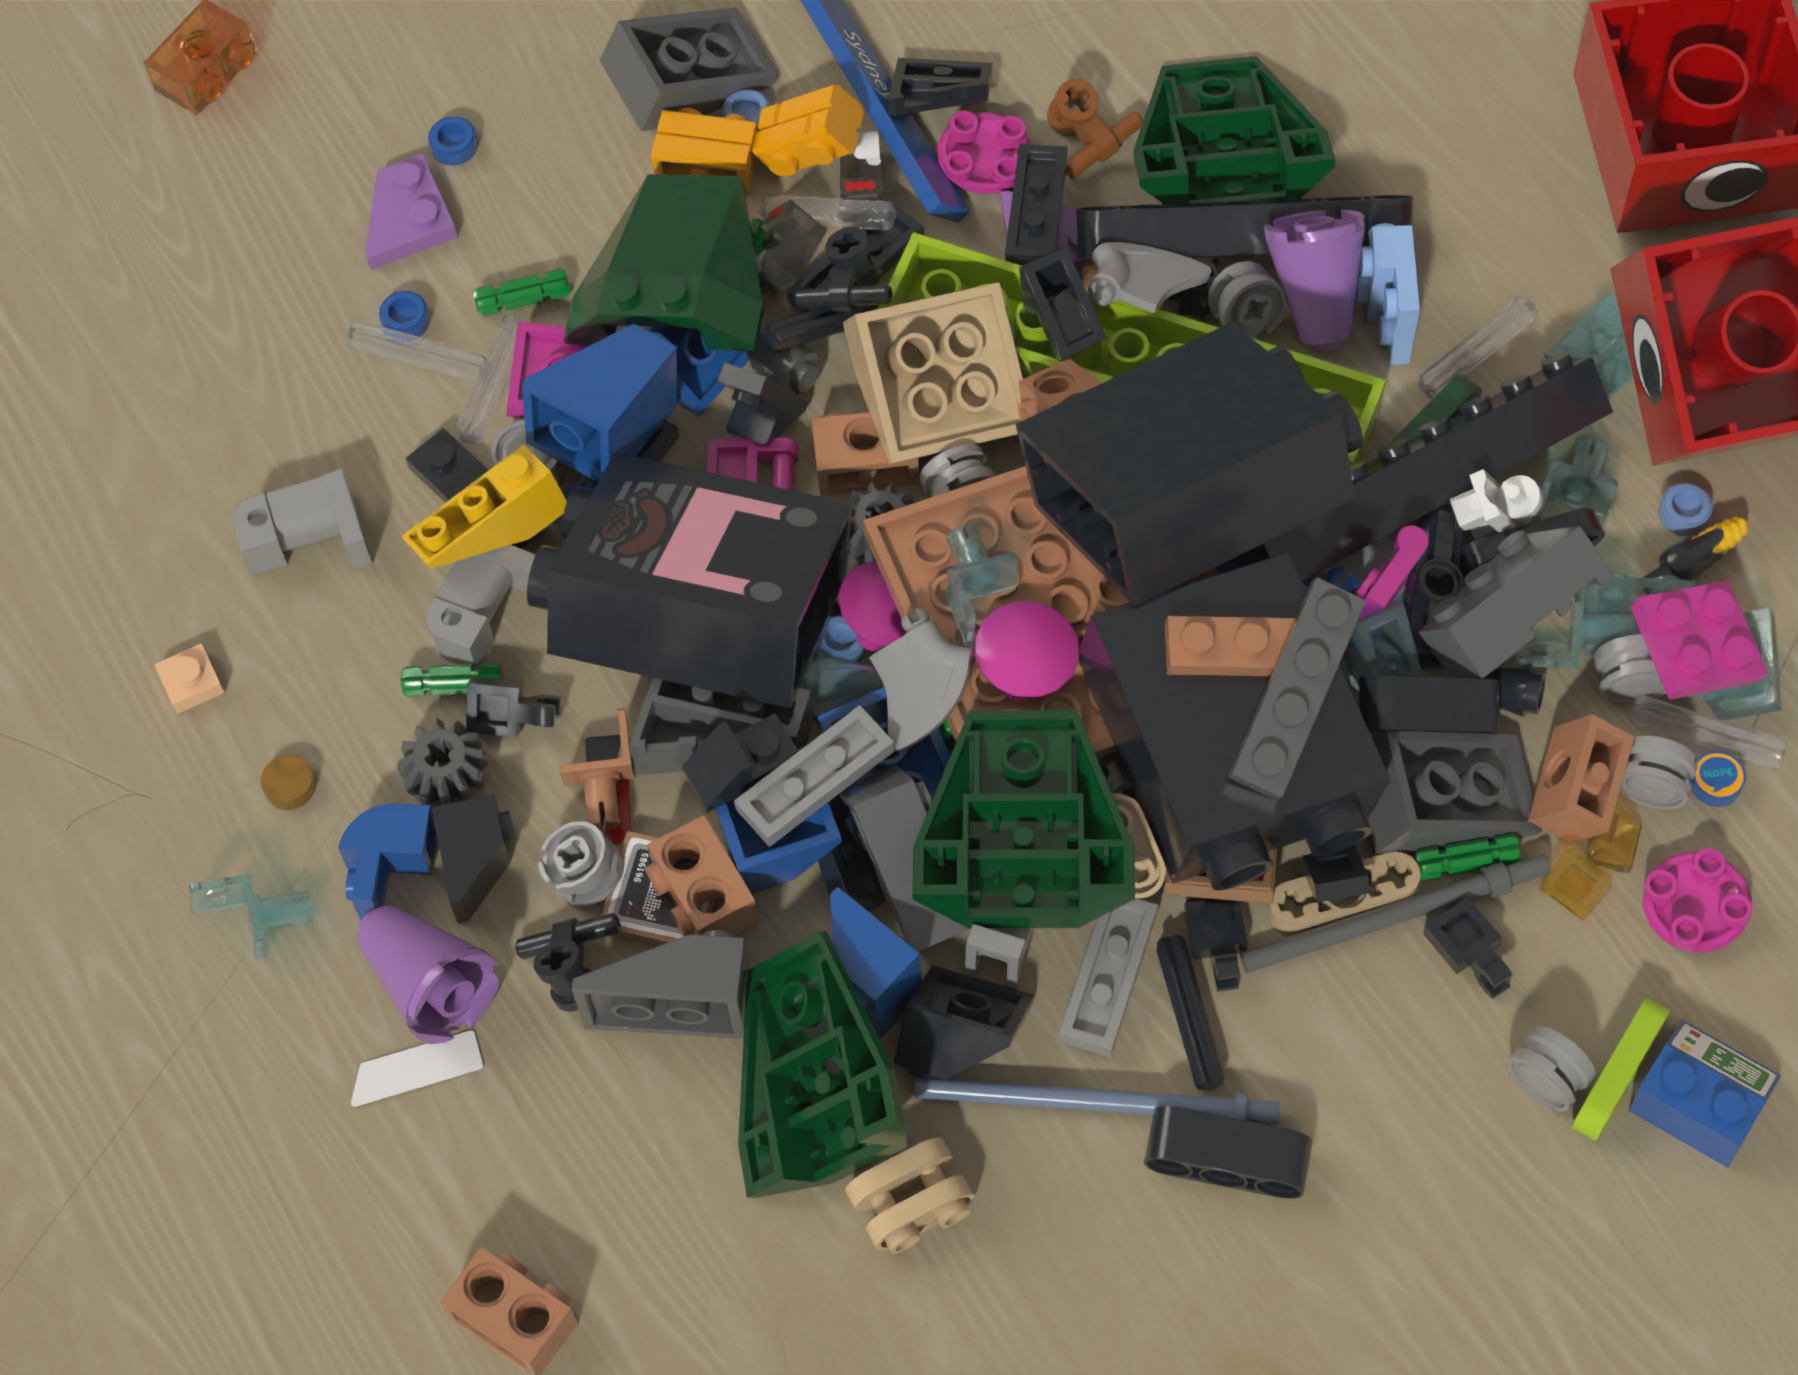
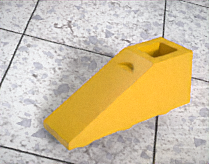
M523 444L401 537L429 569H433L531 539L564 514L567 501L552 472Z

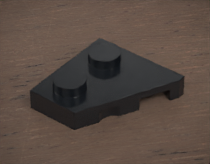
M898 58L889 94L888 115L897 116L988 101L992 83V63Z

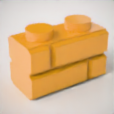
M834 84L783 101L780 104L762 108L757 125L760 131L755 134L752 152L771 172L784 177L793 176L796 171L815 165L830 164L834 159L855 153L859 138L857 130L861 129L864 115L862 105L840 85Z
M681 108L677 112L662 110L651 151L654 174L741 176L745 191L750 192L754 168L757 163V158L752 152L755 134L758 132L757 122H751L738 114H729L724 118L706 116L692 108Z

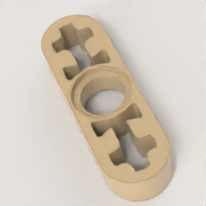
M1388 852L1363 859L1364 867L1368 876H1370V886L1377 884L1374 892L1375 897H1370L1369 893L1362 894L1351 905H1340L1330 900L1319 902L1323 912L1318 911V903H1312L1314 896L1305 876L1284 882L1274 889L1273 904L1269 903L1268 909L1269 920L1276 930L1285 935L1293 936L1415 896L1421 876L1420 868L1411 856L1402 852ZM1387 870H1394L1398 877L1407 876L1404 879L1402 888H1396L1392 881L1381 883L1385 881ZM1286 899H1293L1296 906L1305 905L1302 909L1301 917L1294 918L1291 911L1281 912L1284 909Z

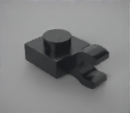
M472 677L467 685L466 732L517 738L521 732V723L539 727H553L555 718L559 719L561 697L554 695L523 697V682Z
M1356 846L1323 857H1314L1312 854L1302 855L1304 874L1316 903L1329 900L1343 901L1351 896L1370 893L1368 873Z
M1469 897L1425 924L1424 936L1456 974L1470 966L1479 985L1491 999H1494L1510 988L1506 980L1512 977V972L1505 962L1493 951L1500 946L1502 937Z
M1204 899L1185 902L1184 916L1194 960L1210 958L1217 992L1238 989L1237 977H1240L1235 953L1247 951L1248 947L1239 901Z

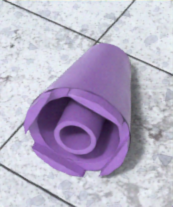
M1326 210L1277 218L1273 220L1274 227L1268 224L1264 226L1265 239L1280 283L1285 291L1287 303L1300 341L1305 344H1311V349L1317 352L1339 349L1341 341L1348 339L1351 335L1365 232V216L1361 212L1341 210V219L1326 217Z
M392 905L371 910L360 922L357 944L409 1030L419 1040L428 1044L446 1043L454 1039L449 1032L456 1029L462 1023L471 1028L491 1005L498 990L500 978L494 973V965L498 966L496 960L485 950Z

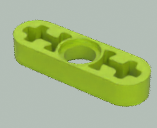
M1649 997L1644 999L1571 1127L1572 1129L1595 1142L1598 1141L1672 1011L1671 1009Z

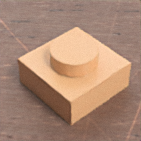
M202 643L154 664L177 714L225 693Z

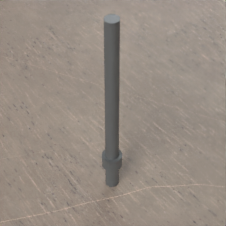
M1544 854L1507 866L1499 862L1481 868L1480 875L1240 952V959L1245 972L1249 973L1454 906L1467 897L1472 900L1487 895L1490 899L1511 893L1512 886L1549 875L1550 866Z

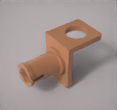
M625 708L617 709L622 758L560 766V775L565 787L584 786L587 822L596 825L600 831H603L601 809L605 810L608 830L621 826L615 783L619 780L634 779L633 763L629 751V726Z

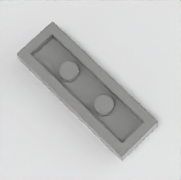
M859 705L734 800L736 810L770 847L895 751L894 741Z
M1135 898V900L1097 919L1059 1032L1060 1043L1111 1058L1158 914V904Z

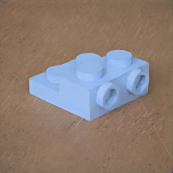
M1382 223L1372 226L1369 230V245L1362 247L1355 302L1356 304H1364L1366 323H1378L1379 345L1388 346L1389 365L1409 364L1420 314L1412 225L1395 226L1389 223Z

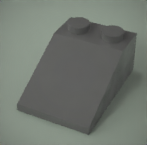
M736 7L618 21L600 58L601 64L641 131L657 129L662 110L677 112L681 108H692L702 113V115H706L722 108L724 101L732 93L744 89L760 91L775 84L778 79V75Z
M1386 730L1373 740L1391 779L1368 818L1372 827L1371 836L1377 855L1394 851L1415 855V852L1420 848L1437 846L1439 850H1444V844L1485 837L1488 839V842L1494 841V836L1508 833L1515 834L1518 839L1536 836L1542 832V828L1528 821L1534 797L1517 734Z
M721 930L707 931L704 933V936L687 935L574 978L572 992L584 1028L743 1039L747 971L750 969L744 938H736L734 934Z

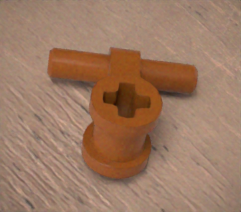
M1071 79L1064 82L1059 87L1055 98L1051 101L1047 110L1048 122L1055 132L1063 136L1077 135L1085 145V147L1068 159L1066 176L1071 179L1077 177L1095 162H1105L1119 151V144L1141 129L1143 123L1140 114L1131 111L1108 129L1095 113L1099 104L1095 88L1090 83L1081 79ZM1074 105H1076L1077 107H1079V109H1078V108H1074V109H1072L1071 111H1069V110L1066 108V106H1067L1068 108H1070V107H1073Z

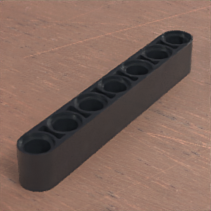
M1375 195L1077 208V259L1093 261V251L1099 245L1110 242L1144 245L1177 253L1185 257L1271 254L1265 239L1264 226L1266 224L1274 227L1273 220L1277 218L1326 210V217L1341 219V210L1361 212L1365 216L1363 246H1368L1369 230L1377 224L1412 225L1413 230V196Z

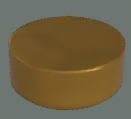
M285 755L275 758L267 764L261 774L262 790L269 803L276 808L283 810L299 808L306 804L315 792L316 780L311 767L304 759L298 756Z

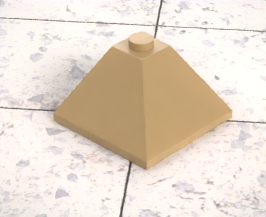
M999 282L855 314L843 322L854 371L889 465L941 453L959 445H975L1018 434L1015 425L1021 422L1018 413V405L1021 403L1018 381L1022 380L1023 377Z

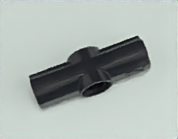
M1437 510L1429 512L1416 520V526L1421 528L1428 537V546L1411 570L1410 581L1404 587L1402 593L1403 604L1406 608V619L1401 659L1406 660L1411 667L1424 670L1443 668V666L1418 631L1433 618L1431 611L1437 604L1448 597L1456 595L1464 586L1463 576L1459 570L1463 529L1459 526L1455 513ZM1425 583L1434 586L1438 590L1440 596L1435 595L1430 590H1428Z

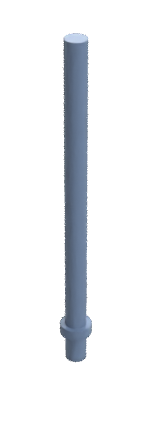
M916 1077L915 1098L1145 1115H1153L1154 1110L1161 1106H1173L1257 1123H1279L1280 1102L1247 1100V1094L1236 1093L1235 1099L950 1078L944 1080L940 1078L924 1079Z

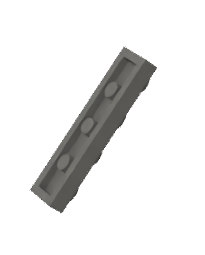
M1315 578L1311 582L1228 778L1275 800L1283 797L1366 600L1319 578Z

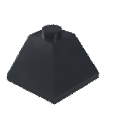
M932 965L906 1005L893 1065L907 1068L911 1074L920 1078H940L946 1080L1010 1047L1033 1005L1035 995Z

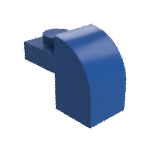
M402 803L379 805L360 814L345 830L338 849L348 869L346 898L347 900H352L360 920L371 910L384 906L389 872L431 875L437 833L430 805Z

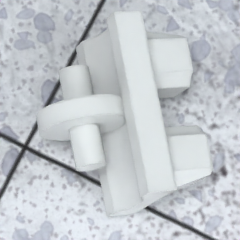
M1483 469L1469 475L1474 489L1450 499L1459 526L1465 531L1470 529L1474 539L1478 540L1519 527L1513 520L1524 521L1536 515L1541 508L1543 495L1539 485L1528 476H1513L1500 485Z

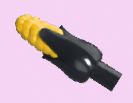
M1734 516L1731 519H1726L1722 523H1717L1713 527L1707 528L1700 534L1697 532L1692 537L1688 535L1681 542L1669 546L1659 556L1660 566L1642 578L1645 589L1650 594H1656L1671 583L1676 586H1682L1692 582L1703 571L1711 568L1712 564L1723 559V555L1727 554L1729 549L1734 548L1736 543H1739L1742 537L1747 535L1748 522L1742 517Z

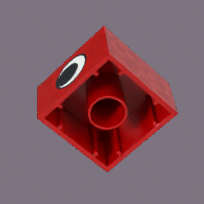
M1609 0L1589 3L1573 76L1617 233L1798 209V20L1791 0Z
M1798 217L1642 248L1610 268L1652 466L1798 437Z

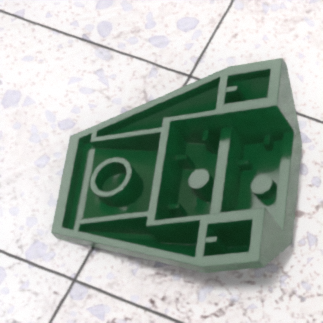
M1257 56L1163 65L1133 150V160L1140 188L1163 204L1302 198L1333 170L1336 161L1327 130Z
M648 174L572 298L563 337L565 344L592 345L616 333L617 325L630 326L636 324L637 326L698 328L708 350L756 351L765 308L742 177Z
M1077 710L968 712L913 846L912 899L967 928H971L972 924L985 928H1080L1135 900L1134 845Z
M818 931L747 971L738 1148L746 1195L750 1198L832 1184L907 1148L905 1122L895 1070L827 932Z

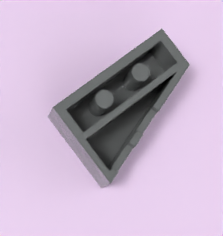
M1581 526L1527 534L1524 531H1518L1511 534L1498 545L1497 549L1500 553L1489 563L1475 568L1465 577L1464 582L1466 586L1454 596L1444 599L1432 609L1431 615L1433 618L1418 632L1450 678H1484L1533 640L1535 636L1531 629L1553 610L1562 617L1575 607L1569 599L1588 583L1596 582L1599 586H1602L1614 576Z
M652 677L629 746L635 775L683 772L682 765L712 731L724 721L727 722L733 734H736L776 713L797 749L805 747L814 722L812 717L814 716L811 690L799 688L791 708H786Z
M892 765L852 783L839 793L843 804H847L860 832L858 838L864 851H868L879 877L880 887L905 942L919 952L971 929L912 899L913 846L932 802L923 781L915 784L913 779L897 765Z

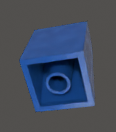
M632 324L528 376L522 383L526 443L598 482L615 452L637 456L677 406V346L671 344L666 337L659 333L649 332L636 324Z

